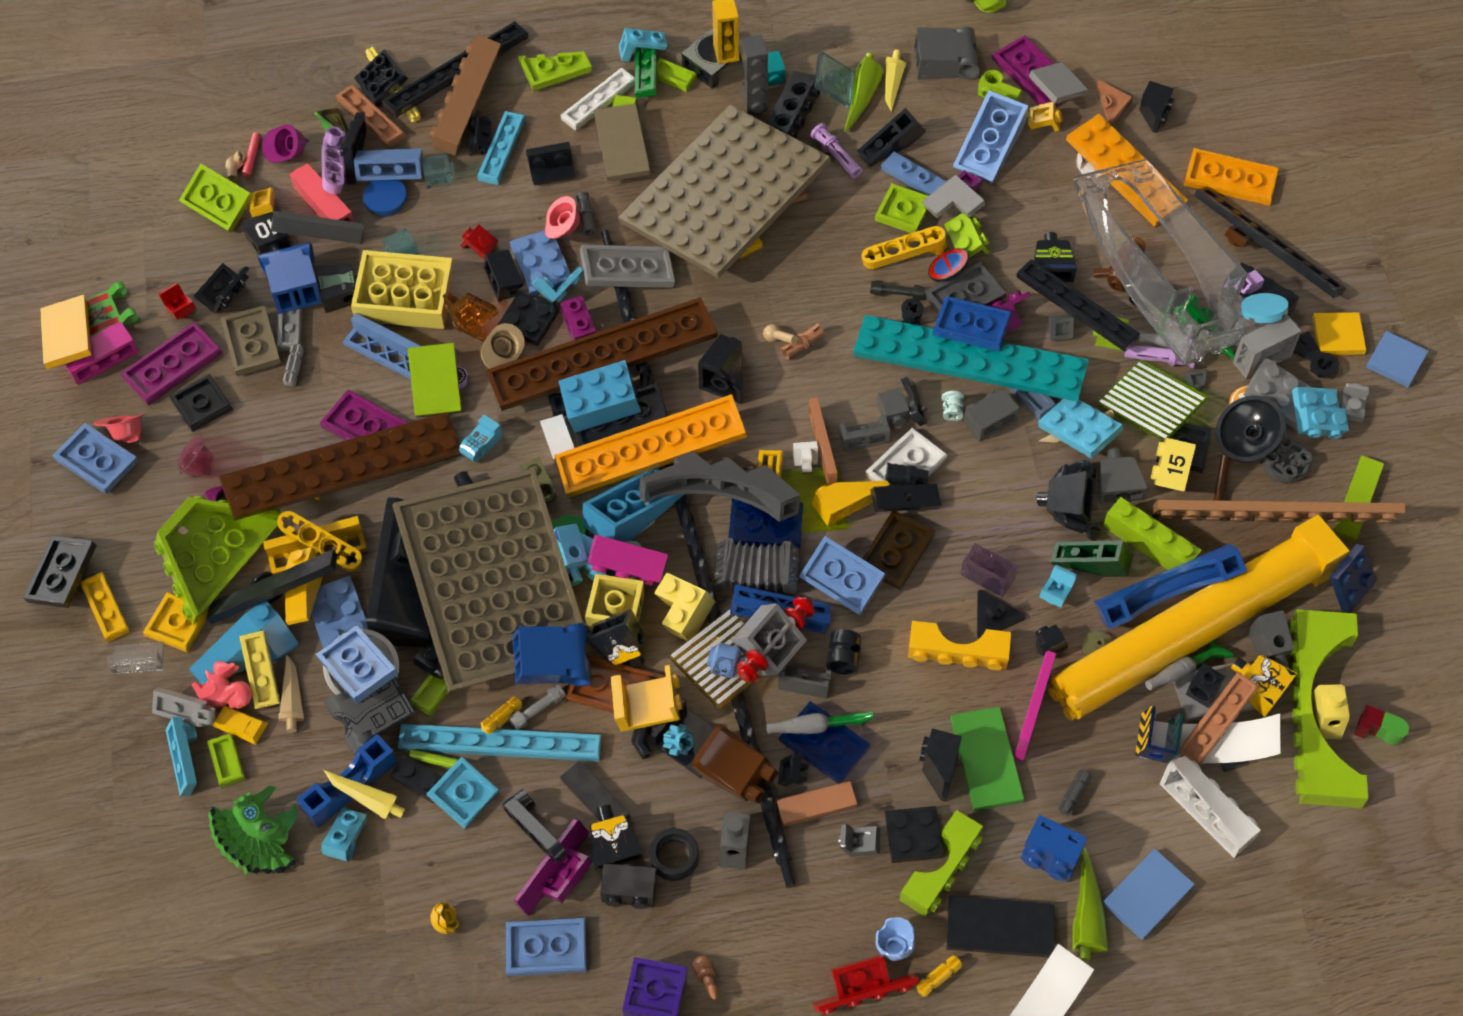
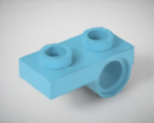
M342 808L321 844L322 854L349 862L355 851L356 840L367 822V814Z

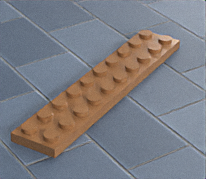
M1157 500L1152 505L1151 511L1152 516H1158V520H1172V517L1182 516L1184 521L1197 520V517H1206L1207 521H1220L1222 517H1230V521H1245V518H1255L1256 522H1267L1269 518H1279V522H1293L1296 518H1303V522L1319 514L1322 519H1328L1329 523H1341L1343 519L1352 518V523H1367V520L1376 519V523L1387 524L1392 523V520H1397L1399 516L1405 513V503Z

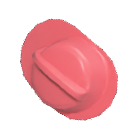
M565 196L557 199L547 211L545 235L548 238L555 239L564 234L571 235L579 226L581 217L577 210L576 202L572 197Z
M145 414L103 418L95 421L93 425L106 426L114 440L122 443H131L140 440V433L143 430L141 416Z

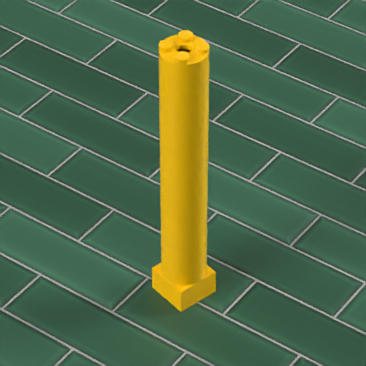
M1317 514L1295 527L1289 539L1245 563L1246 572L1225 581L1209 584L1051 677L1052 687L1049 688L1050 696L1054 701H1059L1068 720H1079L1159 673L1178 659L1186 657L1309 583L1316 587L1328 580L1330 575L1348 555L1349 549Z

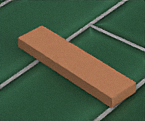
M354 85L349 86L336 95L337 101L354 117L356 112L365 113L367 129L388 149L406 138L405 133Z
M818 397L809 398L808 413L815 440L817 441L827 486L837 483V469Z
M1237 672L1181 745L1179 755L1182 757L1186 756L1190 761H1194L1200 766L1259 689V686L1240 672Z

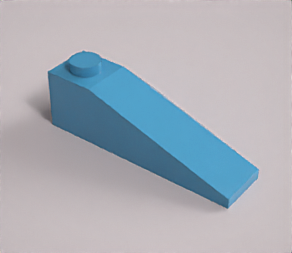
M265 601L245 613L190 668V671L201 684H204L208 681L204 671L208 670L215 674L213 666L217 661H223L228 664L235 663V666H239V669L234 674L246 670L239 637L242 635L264 630L272 662L283 658L298 647L299 643L279 614Z

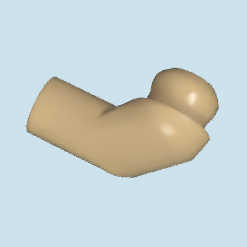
M237 151L226 161L227 179L231 182L238 180L237 170L245 164L246 154L244 152Z

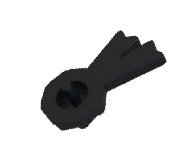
M1306 332L1305 335H1300L1298 338L1300 342L1297 341L1293 353L1309 360L1310 371L1317 375L1318 378L1329 379L1335 375L1339 369L1338 359L1331 353L1321 352L1309 332Z
M907 376L901 378L900 380L910 397L908 408L912 419L919 426L927 424L924 412L927 411V407H922L920 404L916 384Z

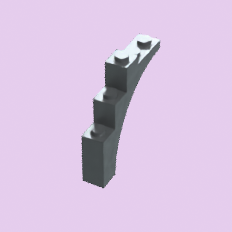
M691 451L675 457L673 466L640 478L639 497L644 502L677 494H709L733 498L751 504L767 512L779 522L799 513L800 494L766 465L745 472L730 458L709 465L696 452Z

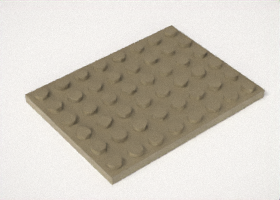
M729 105L634 200L618 219L626 227L719 279L831 163L830 156Z
M535 468L393 503L392 506L448 693L514 675L513 635L518 627L563 626L565 628L573 624L583 623ZM589 642L586 645L585 654L592 652Z

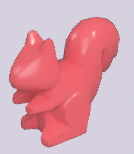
M217 661L213 666L215 674L208 670L204 671L208 679L206 683L202 685L198 682L192 683L199 699L207 701V706L222 707L229 704L230 708L240 709L248 705L252 698L251 688L248 683L244 681L229 683L228 678L239 669V666H235V663L228 664L223 661Z

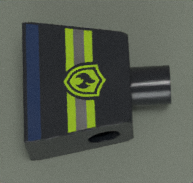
M1055 232L1046 233L1044 240L1037 241L1034 261L1064 282H1074L1077 267L1069 241L1058 240L1057 233Z

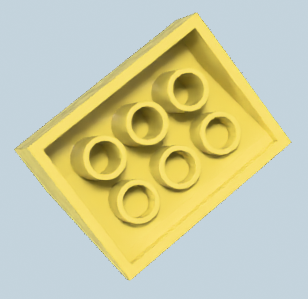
M363 250L351 304L353 316L357 313L379 324L445 329L450 294L452 258Z

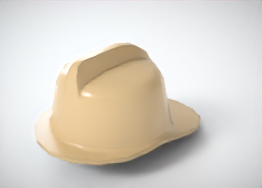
M503 323L497 325L482 345L481 358L484 364L490 369L517 360L524 348L522 332L512 324Z

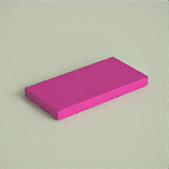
M1051 651L1045 653L1015 752V759L1023 762L1056 653Z

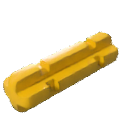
M516 696L506 702L507 704L504 703L490 715L491 718L487 717L481 722L482 731L486 734L493 733L497 729L496 726L500 727L512 717L513 713L522 709V701Z
M952 955L946 960V964L942 963L927 975L926 980L923 978L920 983L916 984V990L922 997H926L932 992V988L936 989L949 979L952 972L955 974L961 969L962 962L957 956Z

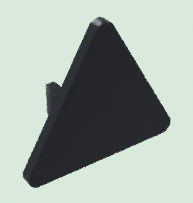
M983 590L978 591V639L981 638L986 629L1001 631L1024 620L1025 615Z

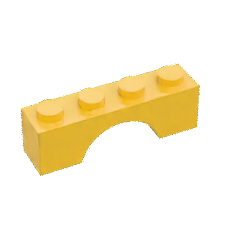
M912 621L908 658H913L919 662L927 660L938 661L944 665L952 663L963 664L969 668L976 666L988 667L990 670L995 671L1007 669L1011 632L986 629L977 641L970 644H956L947 640L941 634L937 623Z

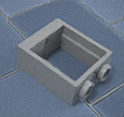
M1287 314L1277 322L1269 323L1242 336L1233 363L1245 379L1255 374L1259 364L1265 357L1278 364L1292 356L1301 333L1298 324L1292 321Z

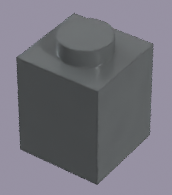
M901 388L878 393L877 407L880 414L886 416L888 426L899 427L908 423L909 408Z

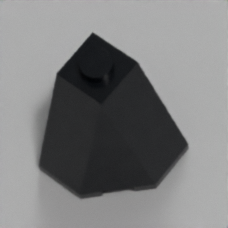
M720 334L698 362L699 389L720 397L732 394L734 402L742 403V341L732 336Z

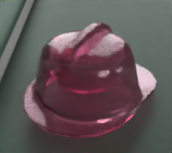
M201 435L192 438L182 450L178 459L179 474L184 473L193 478H198L202 474L207 476L211 474L210 465L214 456L204 445Z

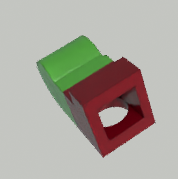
M1366 704L1360 714L1354 735L1365 738L1368 733L1383 738L1386 743L1395 746L1402 743L1409 732V726L1404 719Z

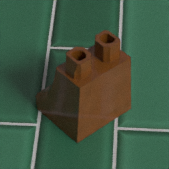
M722 724L714 728L695 756L692 767L705 780L745 802L750 800L758 804L765 794V791L758 787L762 778L772 783L779 775V772L765 756Z

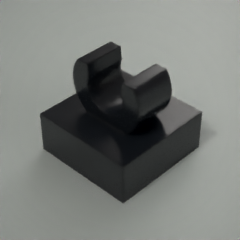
M793 753L780 760L779 785L787 787L793 783L800 785L807 782V778L800 775V772L808 769V765L802 763V756Z

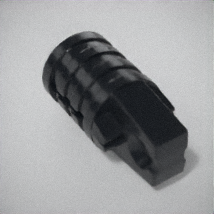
M887 463L885 481L893 485L927 484L929 471L918 469L912 465Z

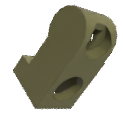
M540 457L520 465L521 471L529 470L530 467L535 466L533 468H535L545 503L557 498L554 486Z

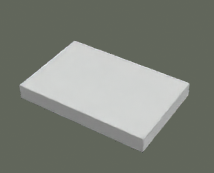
M911 428L866 470L865 476L871 481H885L887 463H896L928 470L929 477L947 459V454L914 428Z

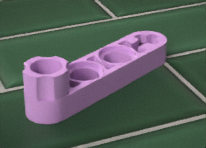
M336 126L326 129L321 147L322 187L330 194L341 193L344 184V159L340 156V146L343 144L345 132Z

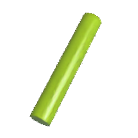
M411 749L409 757L413 760L451 768L459 760Z

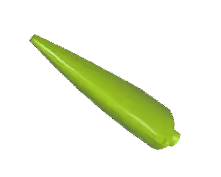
M867 53L857 66L852 81L851 104L844 131H848L865 111L882 79L884 70L879 63L873 60L874 55L872 53Z
M1086 848L1083 849L1081 854L1080 890L1076 915L1072 926L1073 951L1080 952V960L1083 962L1090 961V953L1108 951L1100 889Z

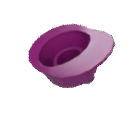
M283 125L267 132L262 142V151L268 161L279 163L299 157L304 151L305 144L309 143V140L304 138L302 132L295 129L292 125Z

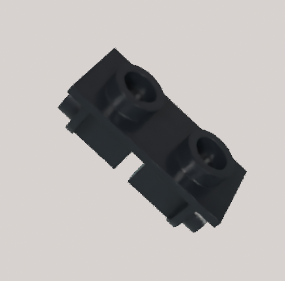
M478 110L475 117L470 118L468 130H471L467 140V147H470L469 156H472L474 151L480 155H486L489 150L490 137L486 136H490L491 121L487 116L480 117V110Z

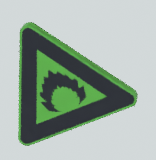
M339 108L315 112V115L323 121L321 126L325 131L327 128L336 126L345 133L349 132V128Z

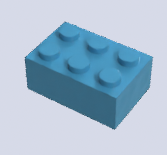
M625 360L559 380L567 417L575 433L641 412L632 375Z

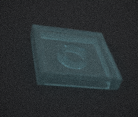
M822 51L817 55L814 88L848 107L852 103L854 71Z

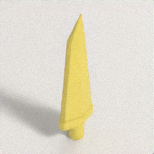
M894 50L893 56L886 57L885 101L891 112L904 69L906 68V62L901 60L900 50Z
M325 771L334 787L375 812L379 817L386 819L388 813H391L401 818L405 808L394 803L397 798L396 795Z

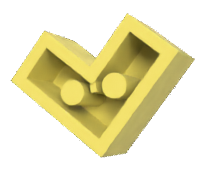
M669 573L665 574L655 591V595L664 604L671 607L662 625L672 635L687 642L697 635L716 602L707 591Z

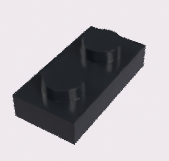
M407 755L403 756L390 774L393 780L431 803L433 801L427 796V793L442 778V776Z

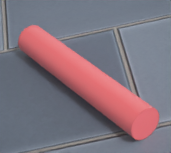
M256 132L252 134L242 171V176L246 178L251 176L261 135Z

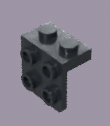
M222 263L195 293L194 298L215 314L220 308L225 310L232 301L231 298L234 294H239L246 285L245 282L249 278L247 273L250 268L245 266L237 274Z

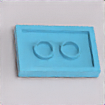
M1062 399L1038 421L1039 428L1091 459L1123 431L1121 423L1081 400L1077 402Z

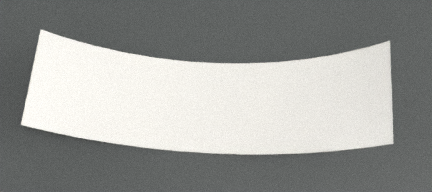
M1280 713L1262 719L1232 723L1202 763L1242 762L1281 754ZM1150 720L1147 747L1140 752V758L1167 762L1172 723ZM1197 724L1182 725L1180 747ZM1178 755L1171 761L1181 758L1182 756Z
M1058 944L1010 1016H1064L1094 969Z

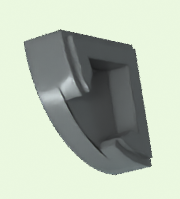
M1207 369L1185 372L1183 377L1186 387L1195 393L1200 392L1207 381Z

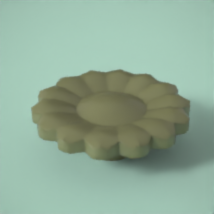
M1103 631L1089 632L1081 643L1082 653L1087 656L1113 640L1110 635H1106Z

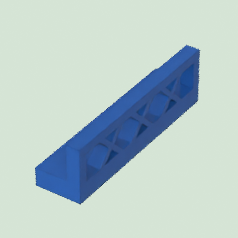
M735 585L730 614L751 618L761 605L778 604L783 611L786 608L793 609V607L788 605H793V600L796 597ZM739 593L749 595V597L740 596ZM765 599H769V600H772L774 603L768 602V601H764V600H765ZM812 601L813 608L824 611V614L815 612L812 617H805V625L799 629L825 634L830 625L831 615H829L831 605Z

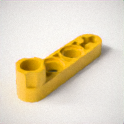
M933 226L870 246L862 252L863 265L868 269H876L926 252L940 255L947 248L945 231L939 226ZM912 241L920 242V245L916 248L909 246ZM891 248L899 249V252L891 255L887 253Z
M285 511L279 515L277 525L284 534L309 548L312 547L319 554L325 553L324 545L326 542L335 541L337 543V550L335 552L338 556L341 554L342 547L346 548L343 550L344 554L340 555V559H337L336 564L351 573L353 571H360L363 568V557L360 551L294 512ZM293 517L292 521L294 524L300 527L298 535H295L297 530L292 526H288L287 529L285 528L284 519L289 520ZM314 529L317 534L316 538L312 541L304 540V531ZM355 555L357 562H351L350 565H347V558Z

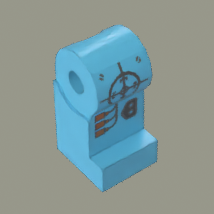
M483 415L478 420L479 425L462 441L459 448L460 453L474 463L479 462L503 437L500 424L486 415Z

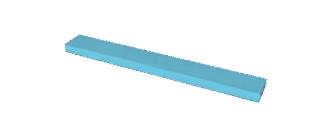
M401 724L398 749L401 751H411V749L437 753L600 761L602 737L598 734L496 729L493 733L486 734L481 728Z

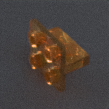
M447 292L443 294L446 303L445 308L451 314L454 328L459 332L470 335L473 339L476 338L485 342L487 336L482 326L499 313L496 306L468 292L460 298Z

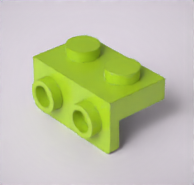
M961 213L944 224L954 247L964 249L968 252L969 258L981 250L986 254L991 252L988 247L990 241L986 234L981 232L980 227H982V224L976 215L968 218Z

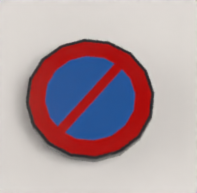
M961 248L943 252L930 264L928 269L929 277L936 282L948 281L956 277L969 263L968 252Z

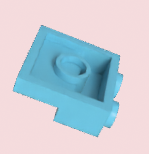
M1296 387L1292 389L1298 434L1308 435L1309 438L1328 436L1329 439H1336L1349 431L1346 408H1339L1337 389Z

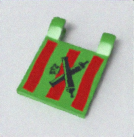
M121 281L114 283L108 290L86 299L90 336H94L120 321L123 325L135 324L139 321V316L134 308H128L121 315L119 314L113 298H122L128 294L126 287H124Z

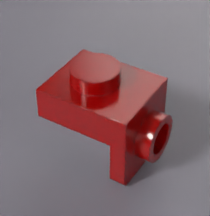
M478 224L474 229L469 227L461 236L464 241L460 246L464 248L468 245L485 259V254L490 253L499 241Z
M178 283L171 285L158 294L166 310L177 320L188 317L193 310L197 309L193 301L184 294Z

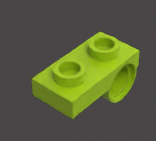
M989 70L979 80L977 95L985 98L988 91H992L1020 102L1022 90L1003 83V76L999 71Z

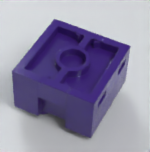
M634 957L622 1008L623 1015L680 1016V1003L682 994L685 993L688 979L687 967Z

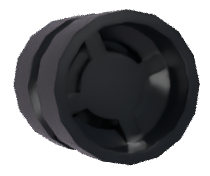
M846 629L831 632L829 649L831 650L827 655L826 668L832 670L833 673L842 675L856 673L859 664L858 653H860L862 642L861 635Z

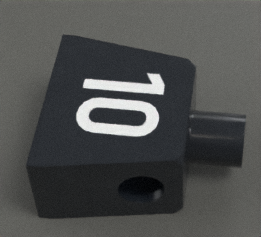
M280 208L274 210V211L282 212ZM273 212L241 223L246 239L258 255L291 247L288 234L271 231Z

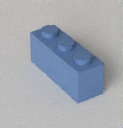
M422 149L357 150L354 158L356 181L422 179L424 172Z

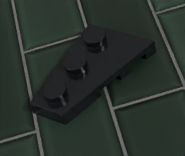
M356 112L354 119L350 121L349 132L345 133V142L340 146V156L344 157L347 184H356L354 158L357 150H363L367 133L366 118L363 112Z

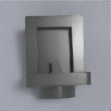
M842 824L841 833L838 836L839 846L850 857L877 855L880 851L881 830L877 826L852 828L848 824Z

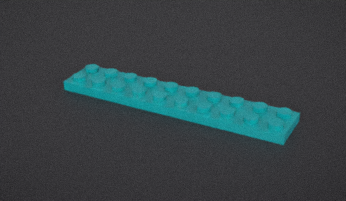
M868 315L864 317L853 350V356L1077 402L1079 401L1089 359L1005 342H1002L1000 351H995L934 336L933 328Z

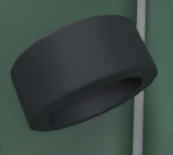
M677 828L663 830L651 842L649 850L651 866L656 868L657 875L669 881L684 880L692 875L697 868L699 860L697 842L685 830ZM672 841L685 844L690 854L687 863L679 868L664 866L659 859V851L664 844Z

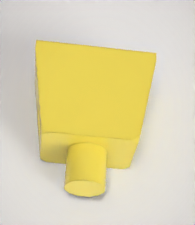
M1319 685L1311 692L1312 710L1316 724L1325 740L1342 739L1350 717L1345 686Z

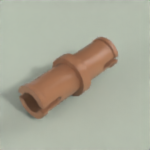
M816 323L804 333L799 332L796 335L798 337L796 344L787 343L780 347L782 355L786 354L785 358L789 360L801 350H807L811 343L825 335L823 328L818 329L820 324Z

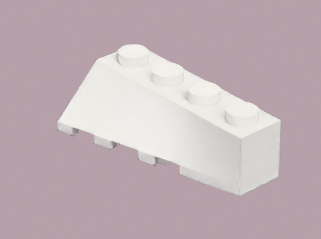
M1186 756L1171 761L1167 765L1160 785L1233 858L1257 838L1261 831L1258 828L1257 822L1252 817L1246 816L1239 809L1237 802L1227 797L1213 779H1208L1196 762L1190 761Z

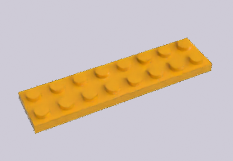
M731 394L556 454L554 457L566 495L570 498L673 463L675 457L691 451L699 454L746 438L747 435Z

